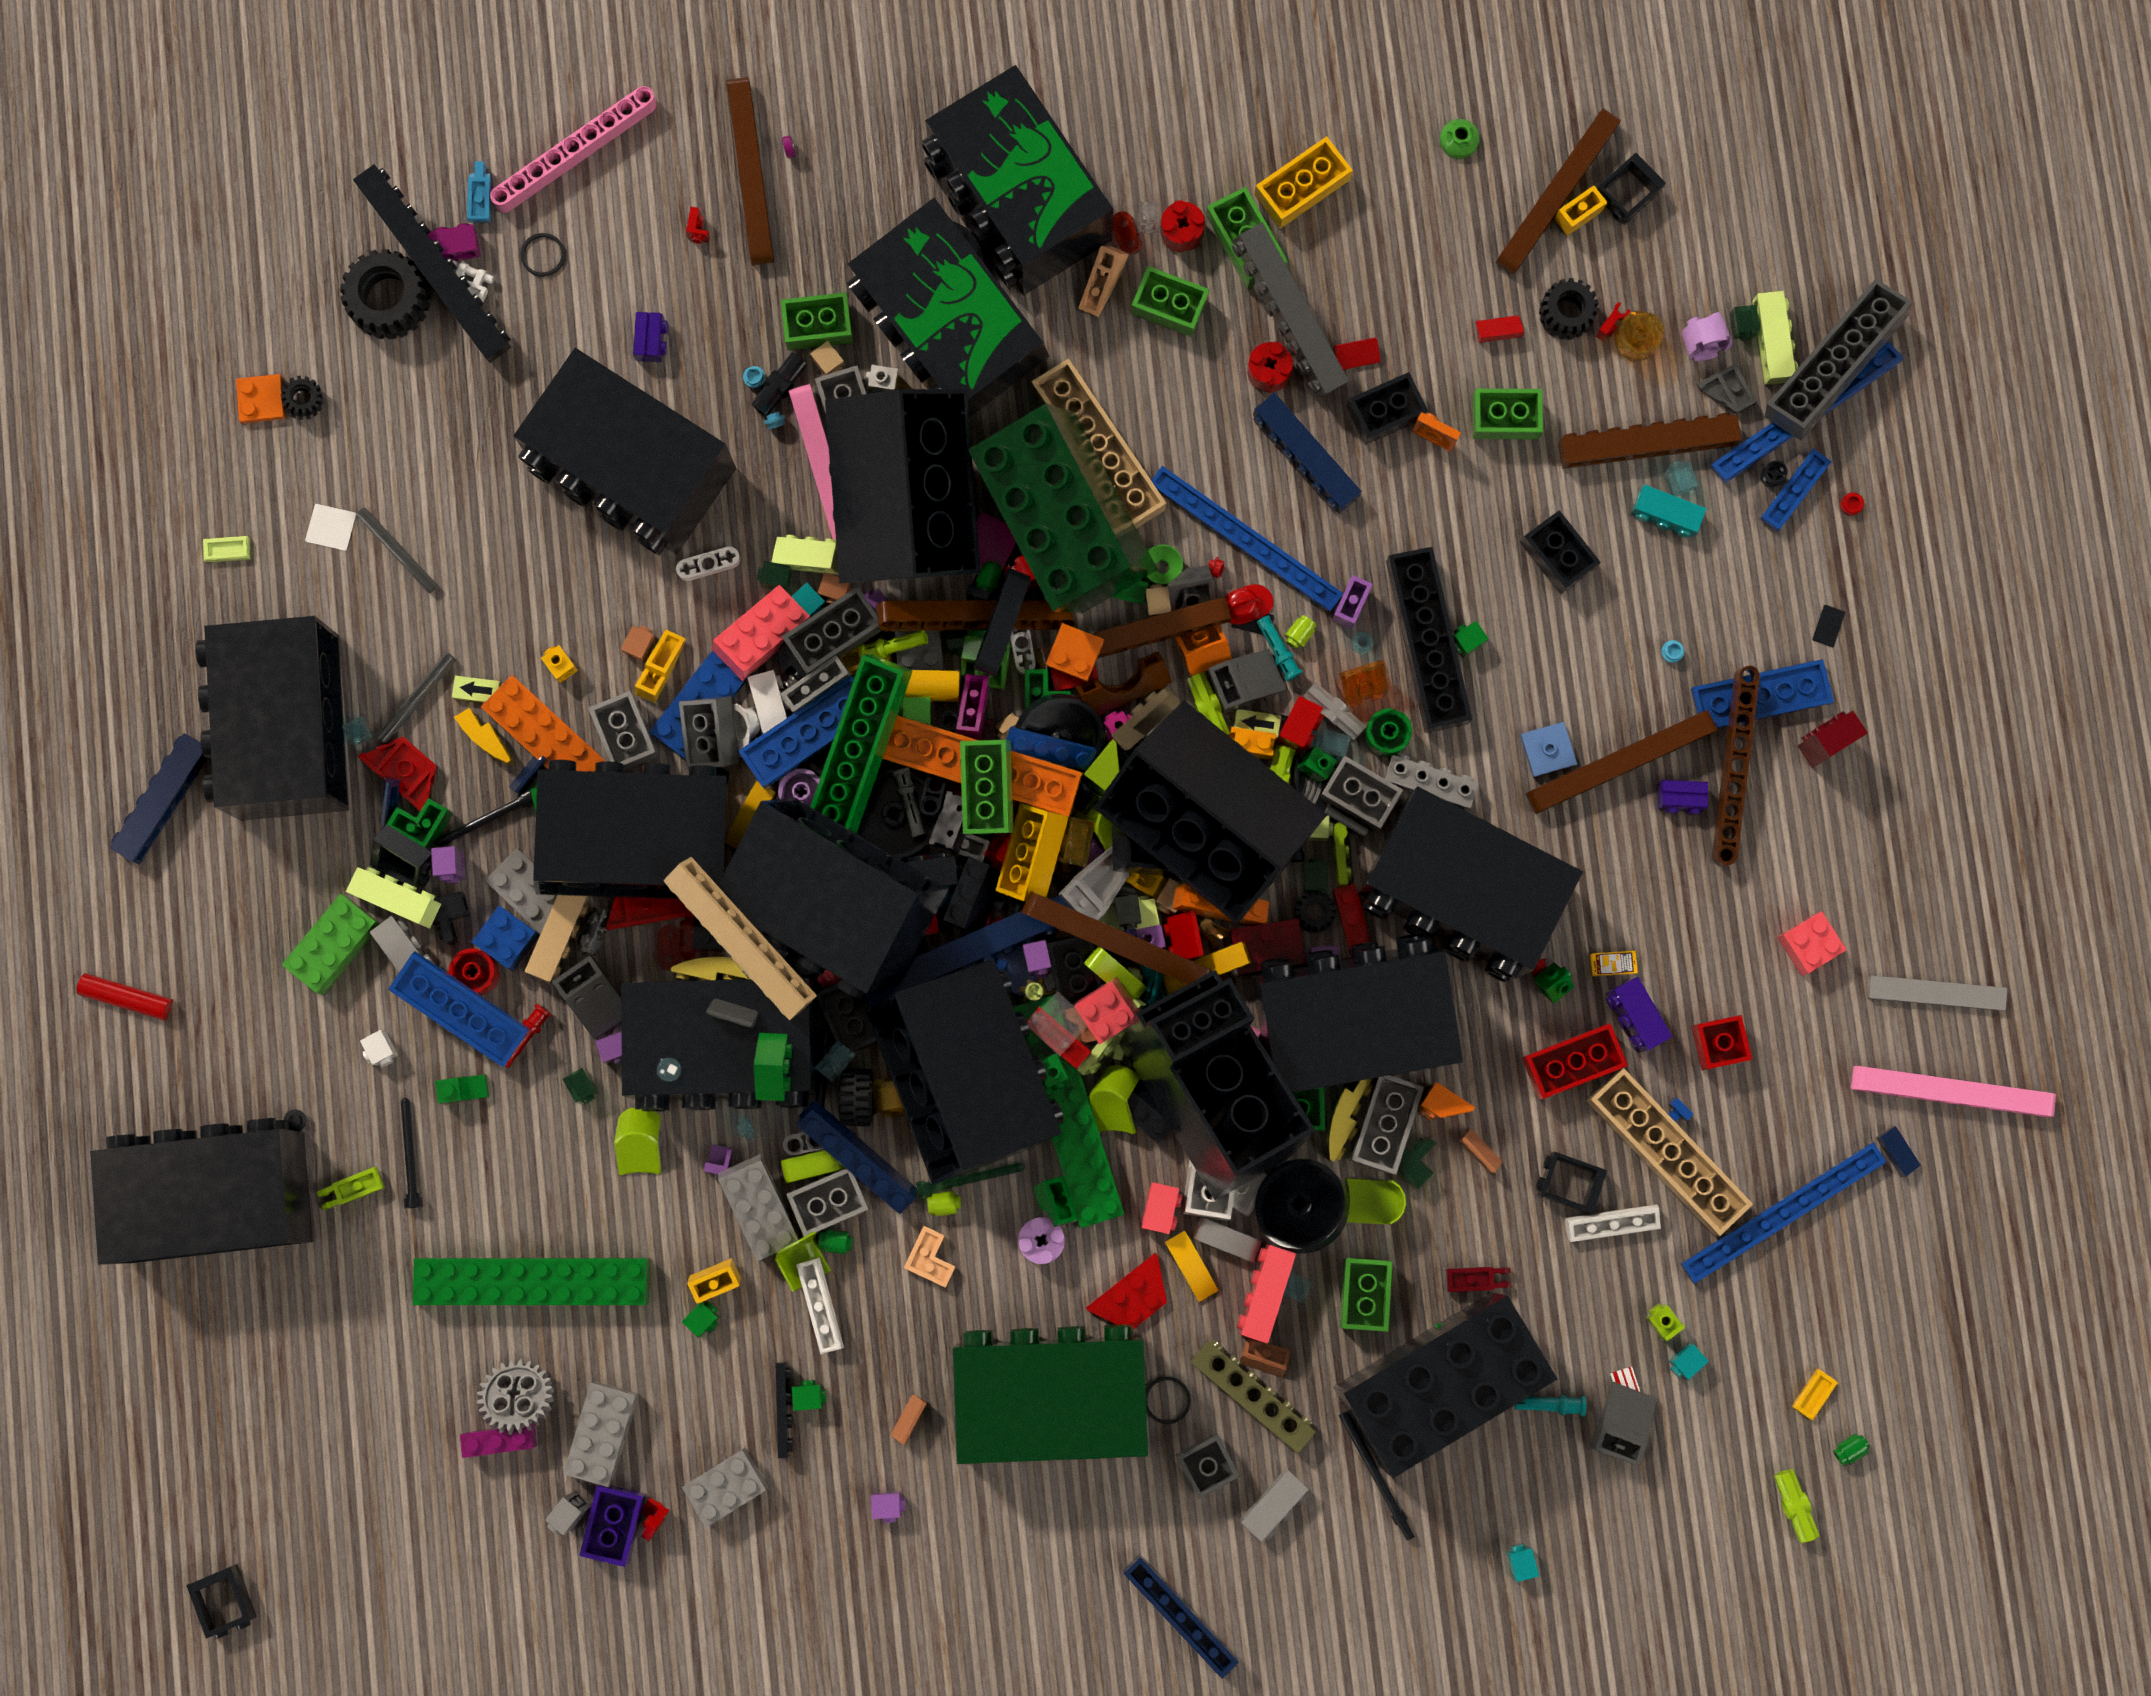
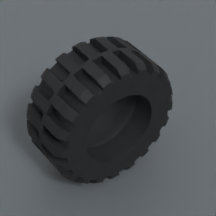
M382 249L381 253L373 250L369 251L370 255L366 257L362 254L358 257L359 261L356 264L352 262L348 266L350 269L349 273L345 272L342 277L345 284H340V292L343 294L340 297L341 302L349 317L364 333L368 335L373 334L379 339H383L384 335L388 339H396L398 334L404 337L408 335V330H416L418 328V321L423 322L426 318L424 311H429L430 308L428 300L431 298V293L428 289V282L422 272L409 257H404L402 253L394 251L392 254L389 249ZM390 278L403 282L404 294L397 305L384 311H377L368 307L367 297L371 288L376 283Z

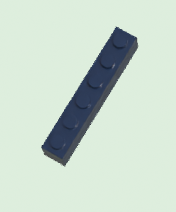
M1275 392L1254 409L1253 420L1259 428H1264L1269 433L1268 438L1273 444H1278L1283 449L1282 453L1287 460H1293L1298 466L1297 470L1304 478L1307 477L1312 482L1311 486L1318 494L1322 493L1327 499L1326 503L1333 511L1337 510L1340 514L1360 497L1362 491Z
M183 733L182 736L175 740L174 749L170 755L163 759L161 769L150 779L149 787L145 794L143 793L139 796L136 808L126 816L124 820L125 825L111 840L112 845L110 849L131 862L140 865L208 759L202 753L201 743L186 733Z
M815 1099L801 1112L798 1117L797 1126L896 1212L901 1214L916 1199L917 1188L844 1124H841L837 1118Z
M1140 1554L1123 1570V1574L1221 1679L1239 1663L1237 1657Z

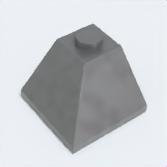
M1208 565L1187 568L1168 583L1171 611L1215 599L1213 579Z

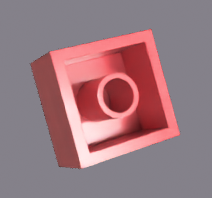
M1822 911L1812 915L1777 937L1801 976L1809 974L1847 950Z
M1115 977L1080 999L1074 1005L1099 1045L1127 1028L1134 1015L1139 1012V1009L1118 977Z
M1154 1182L1151 1183L1141 1228L1170 1234V1230L1175 1231L1178 1217L1174 1216L1175 1207L1180 1208L1183 1195L1179 1193V1188Z

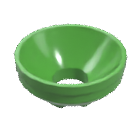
M1465 119L1450 121L1444 126L1440 134L1442 150L1448 156L1455 159H1464L1473 155L1480 141L1476 126ZM1458 129H1463L1467 132L1468 137L1460 140L1456 137L1455 132Z
M1160 544L1148 550L1155 565L1159 562H1165L1169 566V570L1165 574H1160L1156 571L1147 576L1152 583L1168 585V583L1182 573L1183 560L1175 548Z

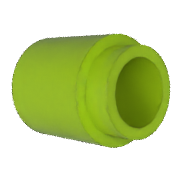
M1305 615L1297 618L1284 635L1287 639L1286 643L1294 649H1302L1314 634V628L1317 626L1316 623Z
M955 1191L935 1193L931 1197H927L929 1215L938 1217L958 1214V1209L962 1208L961 1197L956 1195Z

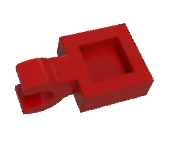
M1620 302L1614 306L1612 313L1595 336L1601 341L1607 335L1611 337L1618 328L1615 323L1625 320L1631 312L1628 309L1624 314L1619 313Z

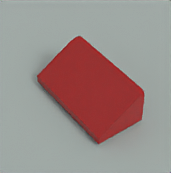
M1519 315L1475 321L1478 343L1521 338L1524 334Z
M1377 337L1335 345L1333 347V353L1343 370L1381 362Z

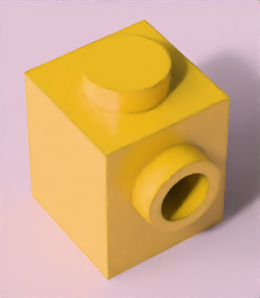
M560 645L548 648L544 652V656L541 657L559 683H562L578 671Z

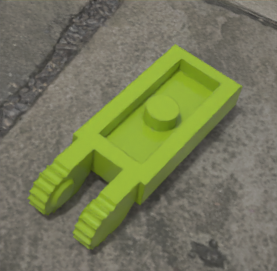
M1340 822L1333 826L1332 835L1338 888L1347 886L1348 881H1351V869L1346 867V859L1349 858L1348 845H1344V839L1348 835L1347 828Z
M372 1167L332 1183V1186L317 1191L318 1197H324L332 1192L336 1194L337 1199L322 1205L324 1211L338 1205L347 1204L382 1190L385 1187L378 1167Z

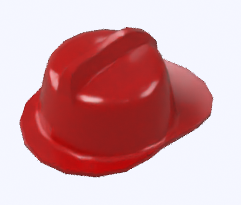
M1258 584L1233 590L1224 597L1227 599L1232 617L1230 623L1236 625L1246 624L1266 616L1273 606L1271 592L1266 587Z

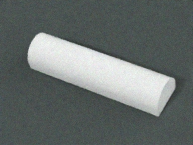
M1656 1204L1565 1218L1566 1233L1569 1241L1575 1242L1661 1229L1659 1207Z
M820 1257L796 1264L820 1354L844 1348Z

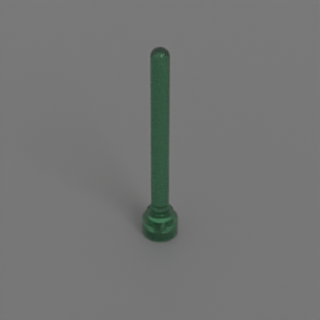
M1021 1162L956 1177L935 1186L930 1181H918L916 1186L919 1200L927 1199L929 1195H932V1192L1022 1172L1025 1169V1165Z

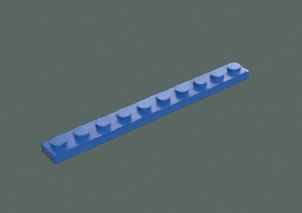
M1890 342L1883 345L1825 414L1901 363L1903 356ZM1772 422L1714 462L1711 468L1726 484L1794 436Z
M1161 466L1151 481L1159 493L1329 613L1343 596V592L1164 466Z
M1874 1142L1868 1144L1680 1263L1691 1282L1695 1284L1886 1163V1160Z

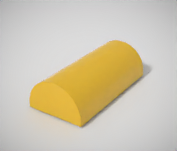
M912 670L913 672L904 698L930 697L931 702H960L961 679L958 671Z

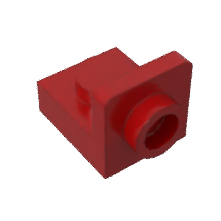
M691 206L686 227L688 239L698 244L710 242L709 232L700 230L703 229L704 216L701 215L699 208Z
M649 1498L642 1510L647 1519L642 1525L645 1527V1530L641 1537L648 1542L659 1529L669 1512V1509L664 1507L662 1503L652 1498Z

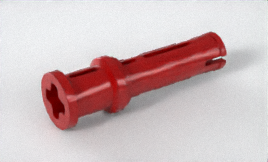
M536 1003L535 1009L528 1019L522 1021V1024L530 1030L505 1067L510 1068L513 1061L533 1035L540 1033V1028L547 1018L553 1016L550 1011L540 1004Z

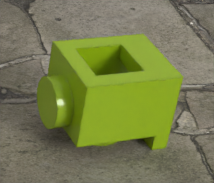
M1659 1303L1648 1311L1650 1315L1646 1319L1662 1341L1670 1340L1685 1328L1666 1304L1661 1306ZM1663 1317H1668V1325L1662 1324Z

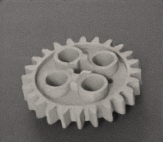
M522 1359L518 1361L517 1365H514L513 1361L510 1360L509 1367H505L501 1363V1370L498 1371L492 1368L494 1375H485L488 1382L480 1383L484 1391L477 1392L480 1398L477 1401L480 1407L479 1412L481 1416H484L485 1423L490 1422L492 1429L498 1426L500 1433L506 1428L509 1435L513 1433L514 1429H517L518 1433L521 1434L522 1427H526L528 1431H531L530 1424L534 1423L539 1426L537 1419L539 1417L546 1419L544 1410L551 1411L548 1403L554 1402L553 1396L550 1395L554 1393L553 1387L550 1386L552 1382L550 1378H547L546 1371H541L539 1365L533 1368L531 1361H528L525 1366ZM511 1383L507 1388H501L503 1384ZM527 1384H534L532 1388L524 1389ZM500 1405H507L505 1409L497 1410ZM526 1405L530 1406L528 1410L520 1411L522 1407ZM513 1408H515V1413L513 1416H511Z

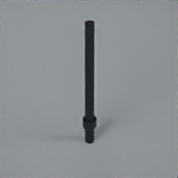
M1345 1411L1339 1414L1343 1425L1388 1505L1395 1525L1399 1526L1407 1541L1414 1538L1415 1536L1406 1521L1408 1518L1405 1512L1400 1510L1348 1412Z

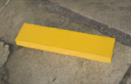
M1245 942L1237 943L1193 960V962L1216 970L1218 975L1252 963ZM1167 975L1163 977L1168 994L1188 985Z

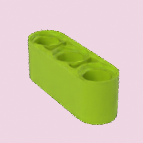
M1100 946L1084 962L1089 969L1106 983L1118 977L1132 1000L1139 999L1147 989L1143 983Z
M826 1150L780 1161L785 1184L846 1169Z

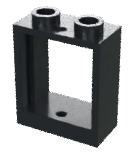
M1634 153L1602 182L1597 190L1607 201L1606 207L1611 211L1613 218L1625 225L1662 192L1666 182L1637 153ZM1627 171H1630L1650 191L1629 212L1607 192Z
M386 825L373 838L369 865L385 875L397 879L401 885L405 882L416 887L417 891L420 887H425L430 880L429 871L432 867V852Z
M1551 1152L1550 1156H1546L1543 1163V1168H1545L1544 1175L1539 1177L1536 1184L1537 1196L1587 1214H1594L1608 1170L1557 1152ZM1557 1161L1593 1173L1583 1205L1547 1192Z
M238 1564L186 1585L206 1639L214 1636L215 1640L229 1634L228 1629L235 1626L237 1631L251 1625V1619L257 1617ZM228 1578L242 1617L214 1629L200 1590Z

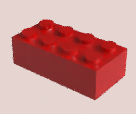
M1611 1023L1522 1057L1538 1100L1545 1099L1628 1066Z

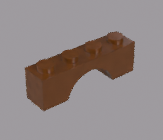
M1157 651L1138 659L1133 676L1123 684L1109 686L1095 678L1077 686L1076 689L1080 699L1086 702L1098 716H1101L1108 710L1122 707L1126 702L1142 698L1151 691L1164 688L1167 684L1172 683L1164 659Z

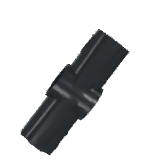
M791 352L780 368L774 370L765 381V387L751 405L762 415H769L781 398L785 399L789 395V390L793 389L795 380L806 368L807 363L801 357Z

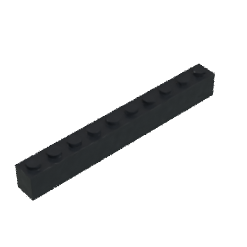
M373 164L355 177L353 181L489 363L493 362L512 348L508 343L511 339L503 329L500 331L495 326L497 320L490 311L486 313L481 306L484 303L477 293L471 294L468 289L471 285L463 275L459 277L454 271L457 269V266L451 258L445 259L441 253L444 251L443 247L436 239L432 241L428 236L431 231L423 221L421 223L415 218L417 212L411 204L405 205L402 201L403 193L396 185L394 187L391 186L388 182L391 177L383 167L379 169Z

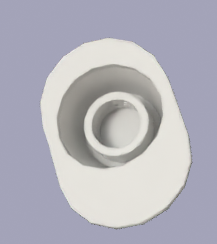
M736 703L732 704L738 756L742 757L739 750L748 745L750 740L754 739L759 733L760 722L756 708H742Z

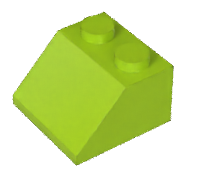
M1112 739L1084 773L1086 783L1100 795L1104 794L1120 771L1116 741Z

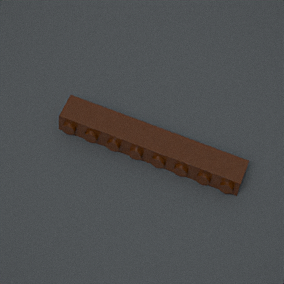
M1721 413L1714 418L1699 416L1691 421H1686L1685 418L1668 424L1659 421L1643 427L1642 424L1630 426L1629 429L1623 430L1620 427L1608 429L1607 432L1600 433L1598 430L1588 431L1585 435L1569 433L1561 438L1558 447L1562 469L1734 447L1742 439L1737 414Z

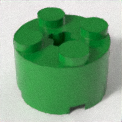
M1391 708L1379 710L1366 725L1364 731L1366 745L1376 756H1396L1408 745L1412 735V725L1409 718L1402 712ZM1386 729L1388 732H1393L1390 737L1388 735H1384V731Z

